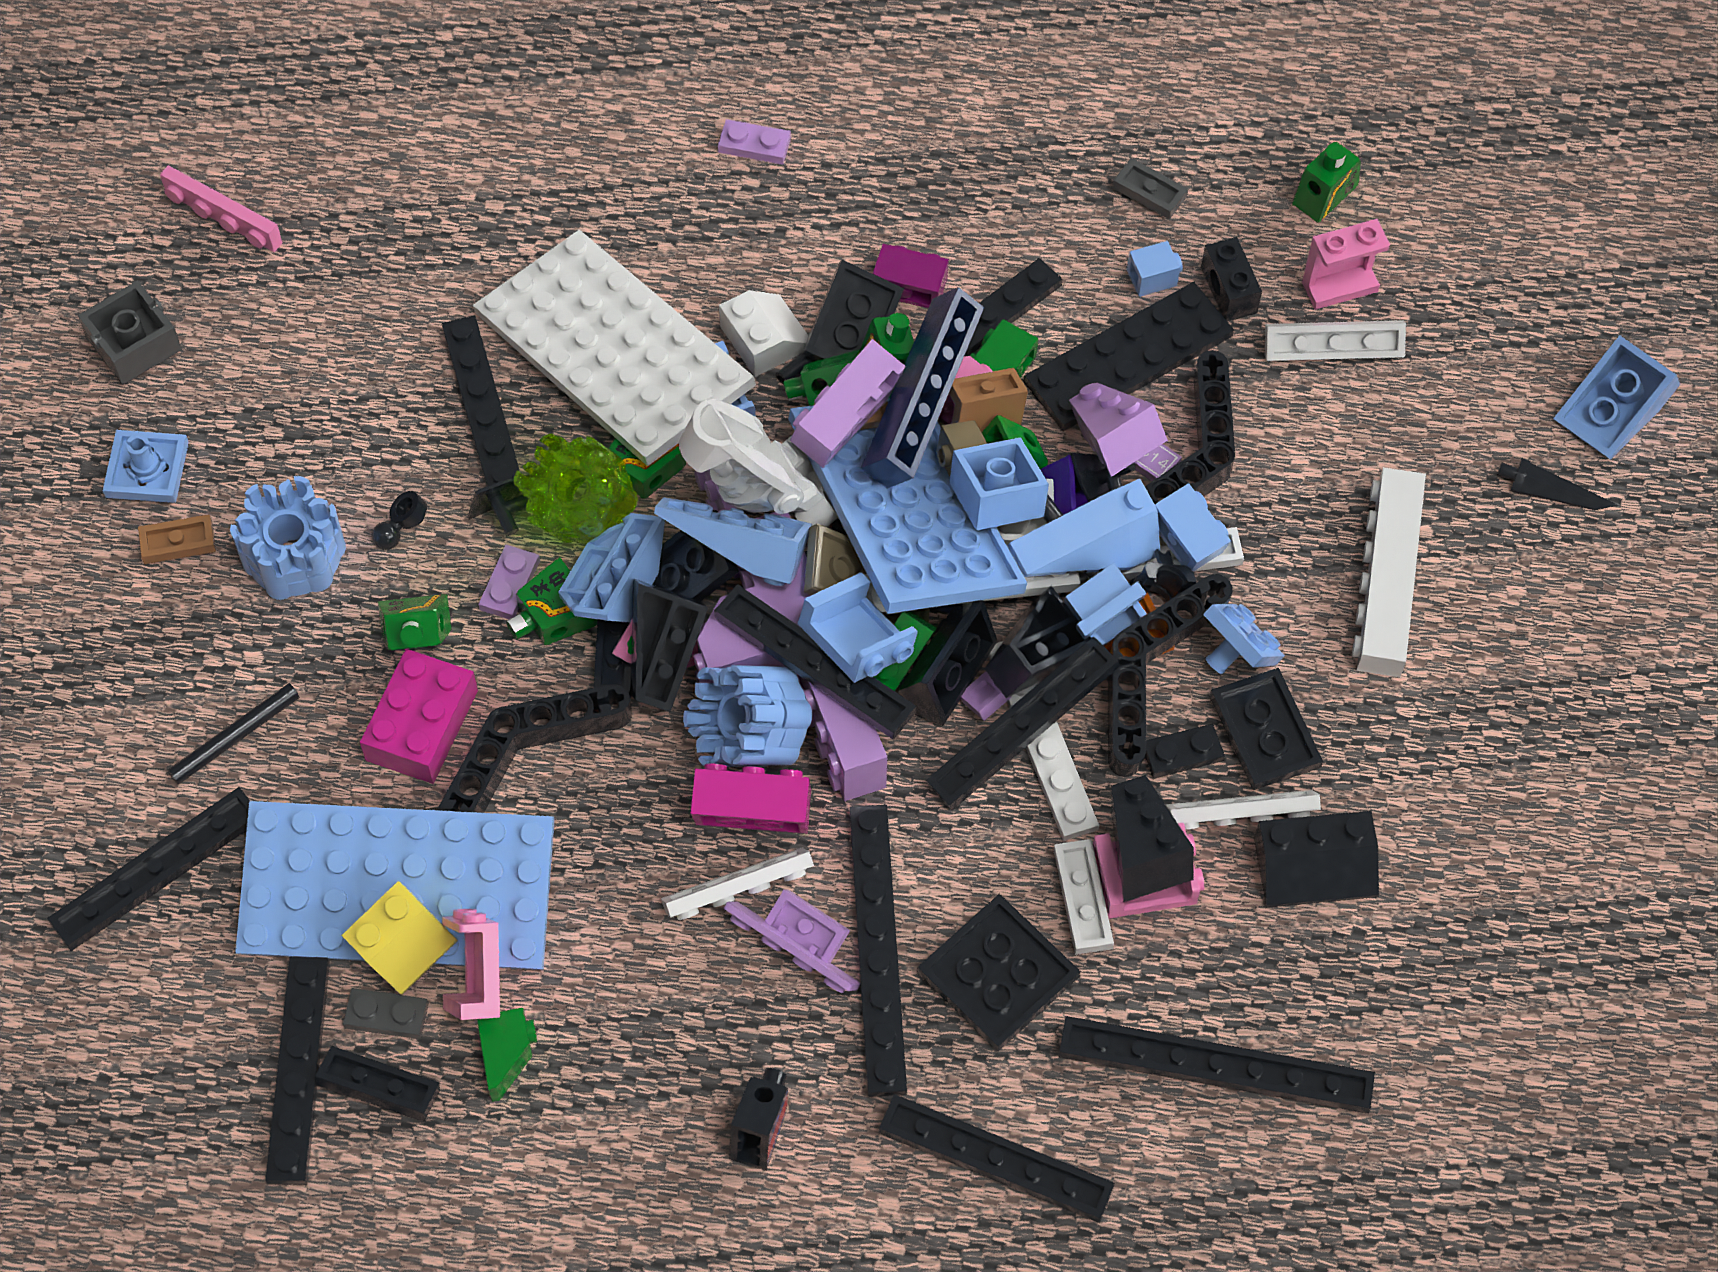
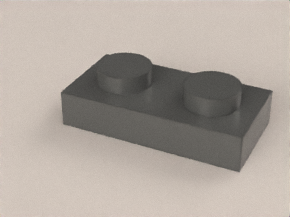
M1133 158L1127 162L1113 180V189L1169 220L1188 195V188Z
M351 988L343 1025L345 1029L421 1040L429 1002L425 998Z

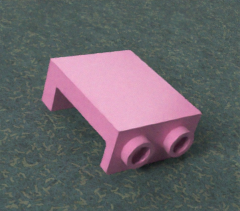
M1378 219L1313 236L1302 284L1315 310L1378 292L1380 285L1372 270L1376 254L1388 251L1390 246Z
M1178 823L1183 832L1185 833V835L1187 836V838L1189 839V841L1191 842V844L1193 845L1195 856L1196 847L1193 835L1186 834L1184 823ZM1109 833L1094 836L1093 848L1109 919L1197 904L1200 891L1204 890V878L1201 869H1195V866L1194 880L1123 902L1115 841L1111 842Z
M476 909L453 910V916L442 917V925L465 934L466 993L443 994V1010L460 1020L500 1017L498 923L486 918V913H477Z

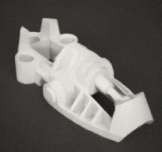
M706 399L696 406L697 408L694 410L679 440V449L682 457L695 471L702 473L710 469L711 479L719 487V493L724 502L738 509L753 513L774 510L778 514H785L793 511L797 520L811 523L812 526L818 523L828 527L838 519L807 455L790 441L792 436L782 444L776 440L771 443L761 421L734 405L723 401Z

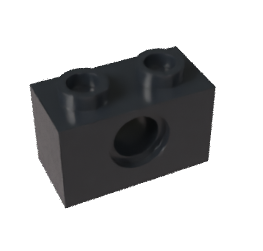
M1234 237L1205 245L1201 270L1222 316L1228 322L1257 314L1262 290L1238 238Z

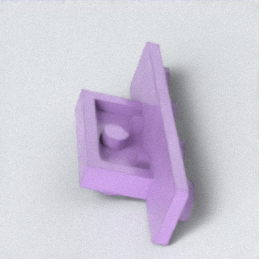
M788 889L783 890L766 920L737 901L726 903L724 909L732 914L730 920L734 924L747 931H750L752 927L763 935L761 941L774 950L781 951L784 948L794 955L792 961L808 972H812L815 969L826 976L824 983L840 993H843L845 990H858L861 983L831 963L850 930Z

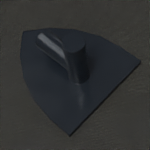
M1070 454L1080 487L1088 502L1121 487L1120 477L1134 471L1136 468L1135 463H1132L1111 477L1105 464L1101 463L1097 454Z
M522 475L475 491L468 519L470 520L494 510L506 536L519 531V528L512 514L534 506L533 498L528 491L548 478L547 475Z

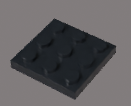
M1000 893L917 967V973L997 1052L1080 977L1081 973L1071 961Z

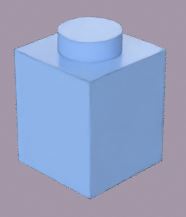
M1168 241L1129 251L1127 272L1139 297L1177 286L1179 273L1182 272L1183 266L1177 252L1173 253Z

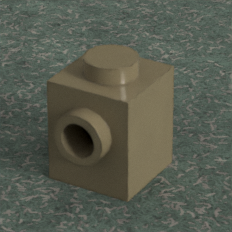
M975 420L941 425L936 452L940 466L945 467L949 477L951 474L953 450L987 444Z

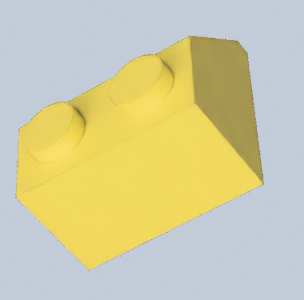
M397 881L341 935L401 995L458 941L400 881Z

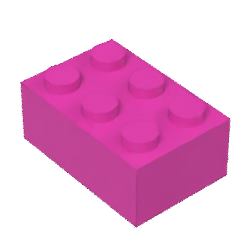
M405 649L360 741L365 761L434 784L478 692L474 671Z
M705 764L704 769L695 768L691 815L695 824L702 826L808 834L811 801L809 777H803V772L798 770L784 769L780 770V775L765 774V769L760 767L746 766L742 767V772L727 771L726 765Z

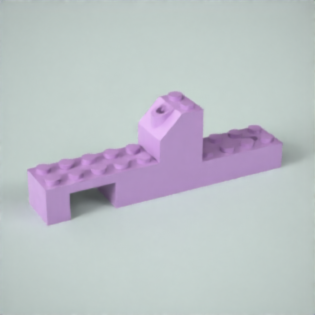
M710 469L702 473L694 471L700 491L706 490L709 498L706 500V504L713 507V510H717L718 513L722 510L736 508L724 502L719 493V487L711 479ZM776 512L770 513V514H774V515H779V516H783V517L790 518L789 513H785V514H778V513H776ZM764 516L757 517L754 519H763ZM805 552L803 553L797 575L791 584L785 583L783 586L768 584L763 581V577L755 576L737 565L739 572L733 577L734 579H741L745 590L798 625L804 600L811 596L804 593L807 561ZM726 596L720 597V599H719V601L717 602V604H716L714 610H715V609L719 606V604L726 598ZM714 610L707 622L701 626L697 638L698 654L693 655L697 669L695 677L705 667L726 668L731 667V665L787 667L715 618ZM797 674L798 682L812 709V720L809 728L815 726L818 738H815V745L821 760L828 759L830 770H827V774L833 791L840 790L845 802L886 788L887 755L876 728ZM696 677L697 683H714L713 680Z

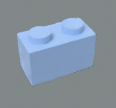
M1189 483L1155 504L1158 510L1159 535L1180 564L1188 566L1193 572L1222 554L1231 542L1225 525L1213 517L1207 509L1208 505L1203 495L1198 491H1194Z

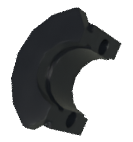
M1156 549L1154 553L1157 563L1147 562L1142 572L1129 582L1131 586L1139 582L1146 594L1148 591L1157 592L1168 602L1196 584L1194 572L1188 566L1173 563L1170 550H1167L1164 554L1159 549Z

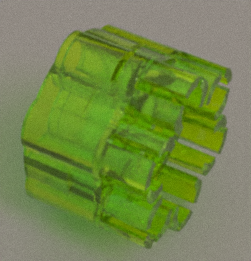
M554 434L543 436L539 441L549 448L545 450L540 446H536L534 454L536 460L541 463L538 465L533 461H529L522 467L530 475L526 476L517 470L514 476L515 486L519 488L522 495L529 498L526 504V512L531 514V516L527 517L528 521L564 543L576 542L587 544L608 528L622 523V519L632 513L638 503V496L632 487L624 460L591 436H586V440L579 437L571 442ZM586 483L583 495L574 501L576 490Z

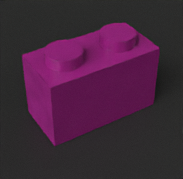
M882 244L873 274L904 288L899 302L929 308L932 299L943 294L948 279L949 259L942 258L934 253L925 254L909 250L900 245Z

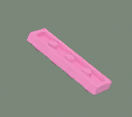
M169 165L160 174L165 189L164 192L174 203L180 204L183 202L192 207L193 211L204 219L210 217L219 222L229 233L234 234L238 232L245 236L257 248L265 247L275 253L281 246L282 239L276 223Z

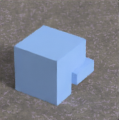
M1112 563L1065 596L1064 603L1079 621L1076 629L1085 640L1089 636L1091 638L1095 637L1103 646L1113 640L1121 631L1147 614L1139 603L1145 597L1146 592L1139 582L1131 586L1115 563Z

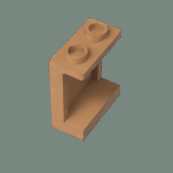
M1009 368L955 378L949 391V395L955 404L951 424L975 420L982 433L996 415H999L1021 425L1028 390L1016 370Z

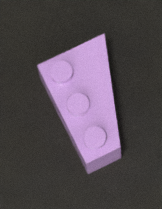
M872 339L851 364L848 363L842 369L831 387L826 386L814 401L816 404L810 411L805 408L797 416L792 424L796 429L790 441L824 468L888 400L906 366Z
M1099 383L1084 386L1078 395L1069 400L1084 438L1092 450L1096 451L1101 463L1105 464L1111 477L1168 441L1156 408L1152 403Z

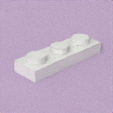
M1092 839L1054 844L1053 851L1075 955L1113 949L1114 941Z

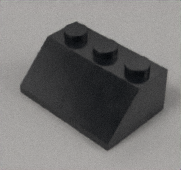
M983 600L964 602L953 607L947 618L940 622L936 635L928 647H925L920 653L918 662L910 674L906 675L901 681L898 693L916 706V716L944 726L959 703L961 696L972 683L996 643H998Z
M1372 811L1259 821L1254 842L1266 908L1376 898L1379 896L1378 842Z

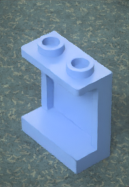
M862 572L805 598L798 620V625L854 683L867 676L873 677L877 675L883 668L896 662L902 663L907 660L914 651L913 645L918 631L913 626L900 632L869 601L866 595L871 581Z

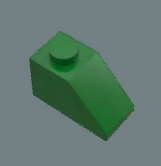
M523 1007L501 1011L498 1018L477 1019L488 1090L492 1102L499 1101L532 1058L530 1044L538 1042L534 1019L526 1020Z

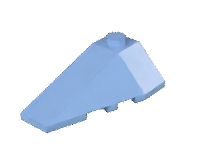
M1141 479L1114 489L1010 542L1007 546L1024 577L1061 575L1070 571L1087 570V573L1099 572L1112 563H1115L1119 570H1130L1156 558L1154 553L1156 549L1160 551L1158 510Z
M665 497L660 500L654 510V514L751 574L763 577L764 582L776 586H783L785 583L791 584L797 575L809 537V528L812 526L811 523L764 513L763 519L749 518L742 509L736 508L716 513L713 512V507L708 504Z

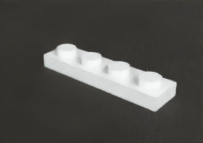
M1401 320L1265 324V359L1267 361L1405 357L1406 323Z
M1313 790L1166 804L1177 823H1184L1185 830L1198 828L1199 822L1213 821L1216 826L1236 824V818L1250 817L1252 822L1273 820V814L1287 813L1288 818L1310 816V811L1321 810L1320 795Z
M802 847L663 897L661 901L667 915L670 917L677 916L678 920H682L698 914V908L712 903L713 907L725 905L727 902H732L735 900L734 895L748 890L749 894H755L771 887L769 882L783 877L784 881H791L800 878L806 874L805 869L814 866L810 852Z

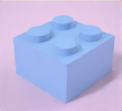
M1021 437L953 450L949 483L976 531L1044 517L1049 484Z

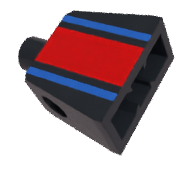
M767 1068L762 1079L758 1077L749 1078L731 1123L729 1160L767 1171L787 1111L788 1088L784 1086L787 1076L781 1070Z

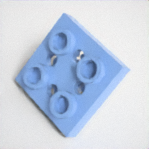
M116 430L103 486L105 498L176 503L189 443L187 436L182 434ZM145 482H148L145 486L139 485V483L144 484Z
M1213 604L1203 614L1226 638L1206 657L1208 664L1218 673L1223 674L1240 655L1252 667L1275 666L1285 656L1278 649L1280 646L1279 641L1266 630L1262 632L1254 623L1255 616L1244 605Z

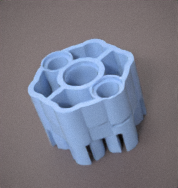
M294 476L297 487L295 491L289 479L279 485L280 496L277 495L276 488L272 485L263 484L262 489L265 497L261 496L258 484L251 486L245 492L244 506L247 513L240 514L235 519L237 526L231 524L230 527L243 569L247 574L253 576L254 580L266 590L270 597L277 600L304 595L310 592H321L327 589L332 584L333 575L338 568L340 558L346 550V543L335 506L333 504L329 505L327 500L316 498L309 480L301 476ZM290 540H298L291 545H283Z
M731 665V667L726 668L705 667L698 672L697 678L713 680L714 683H695V695L700 699H693L687 705L689 710H684L683 722L685 727H689L688 732L692 736L699 737L696 741L697 753H715L714 756H700L698 760L702 765L712 763L726 765L727 767H766L768 765H792L796 762L806 736L807 728L812 720V709L806 700L804 691L798 682L797 674L788 667Z

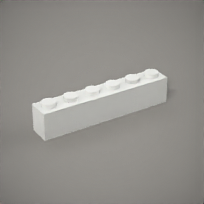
M1383 467L1379 481L1373 480L1370 501L1376 502L1375 511H1369L1366 531L1372 532L1371 542L1366 541L1363 552V562L1369 563L1368 573L1362 572L1359 593L1365 594L1364 604H1358L1355 625H1360L1362 628L1361 636L1355 635L1352 648V657L1358 658L1357 671L1401 677L1407 658L1426 474Z

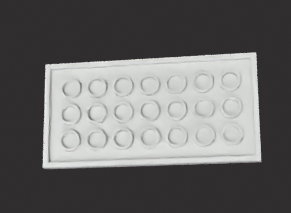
M581 230L573 233L473 304L475 313L647 466L679 443L694 410L697 408L696 406L706 399H713L732 404L756 386L755 378L751 373Z

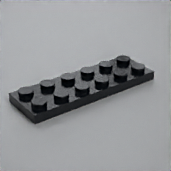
M1193 281L1025 374L1024 383L1064 432L1078 424L1069 400L1078 395L1084 386L1099 383L1130 395L1201 355L1203 352L1233 337L1234 329Z

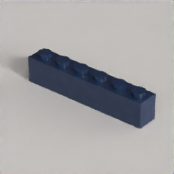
M960 287L932 299L905 362L906 367L896 383L862 463L861 469L886 488L914 478L984 307Z

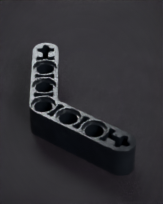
M1205 351L1197 360L1194 376L1198 451L1145 486L1154 504L1159 502L1157 498H1166L1188 484L1189 482H1186V479L1194 480L1196 483L1189 484L1194 491L1200 492L1205 497L1225 483L1231 476L1235 459L1229 363L1226 356L1219 351ZM1210 373H1212L1215 380H1210ZM1208 401H1215L1218 404H1213ZM1210 431H1217L1221 434H1214ZM1212 461H1219L1223 464H1214Z
M1212 574L1203 578L1121 631L1115 637L1110 653L1119 661L1120 667L1108 676L1109 768L1116 775L1129 777L1136 774L1146 754V664L1209 624L1210 621L1203 614L1213 604L1229 603L1233 587L1225 576ZM1187 611L1193 618L1184 619L1177 612ZM1148 630H1159L1163 633L1164 637H1153L1149 634ZM1119 649H1131L1135 656H1124L1120 653ZM1129 682L1134 686L1135 690L1125 691L1119 686V683ZM1128 716L1134 720L1135 725H1124L1120 722L1119 717ZM1130 742L1128 756L1131 760L1126 759L1125 753L1122 752L1125 743Z
M609 684L499 707L493 710L482 726L437 811L484 813L514 756L520 749L625 727L632 718L631 701L628 691L621 685ZM617 705L618 708L612 709L611 706ZM598 707L599 713H595L594 708ZM577 711H582L586 713L583 717L573 718L570 716ZM539 719L550 720L543 726L534 724ZM505 726L513 728L508 733L497 732L500 728ZM486 757L496 758L491 764L480 763ZM469 788L480 789L474 795L468 796L463 794Z

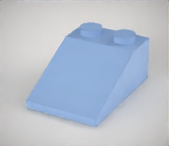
M1619 335L1553 419L1611 460L1660 411L1680 386V382L1675 373Z

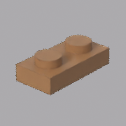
M210 514L138 527L141 558L144 564L216 552L213 523Z

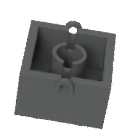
M138 280L78 315L86 338L122 385L182 350L176 330L162 312L164 309L157 298L152 299Z

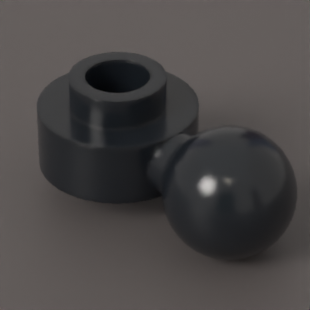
M407 491L399 495L390 508L391 520L389 522H381L374 527L372 531L373 543L382 550H390L396 547L400 541V530L402 528H412L424 520L427 511L426 501L414 491Z

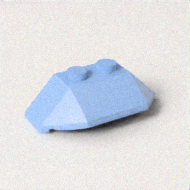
M630 513L622 519V523L608 528L586 544L558 591L560 598L574 616L618 622H630L632 620L633 578L652 585L657 577L665 526L664 519L659 516Z

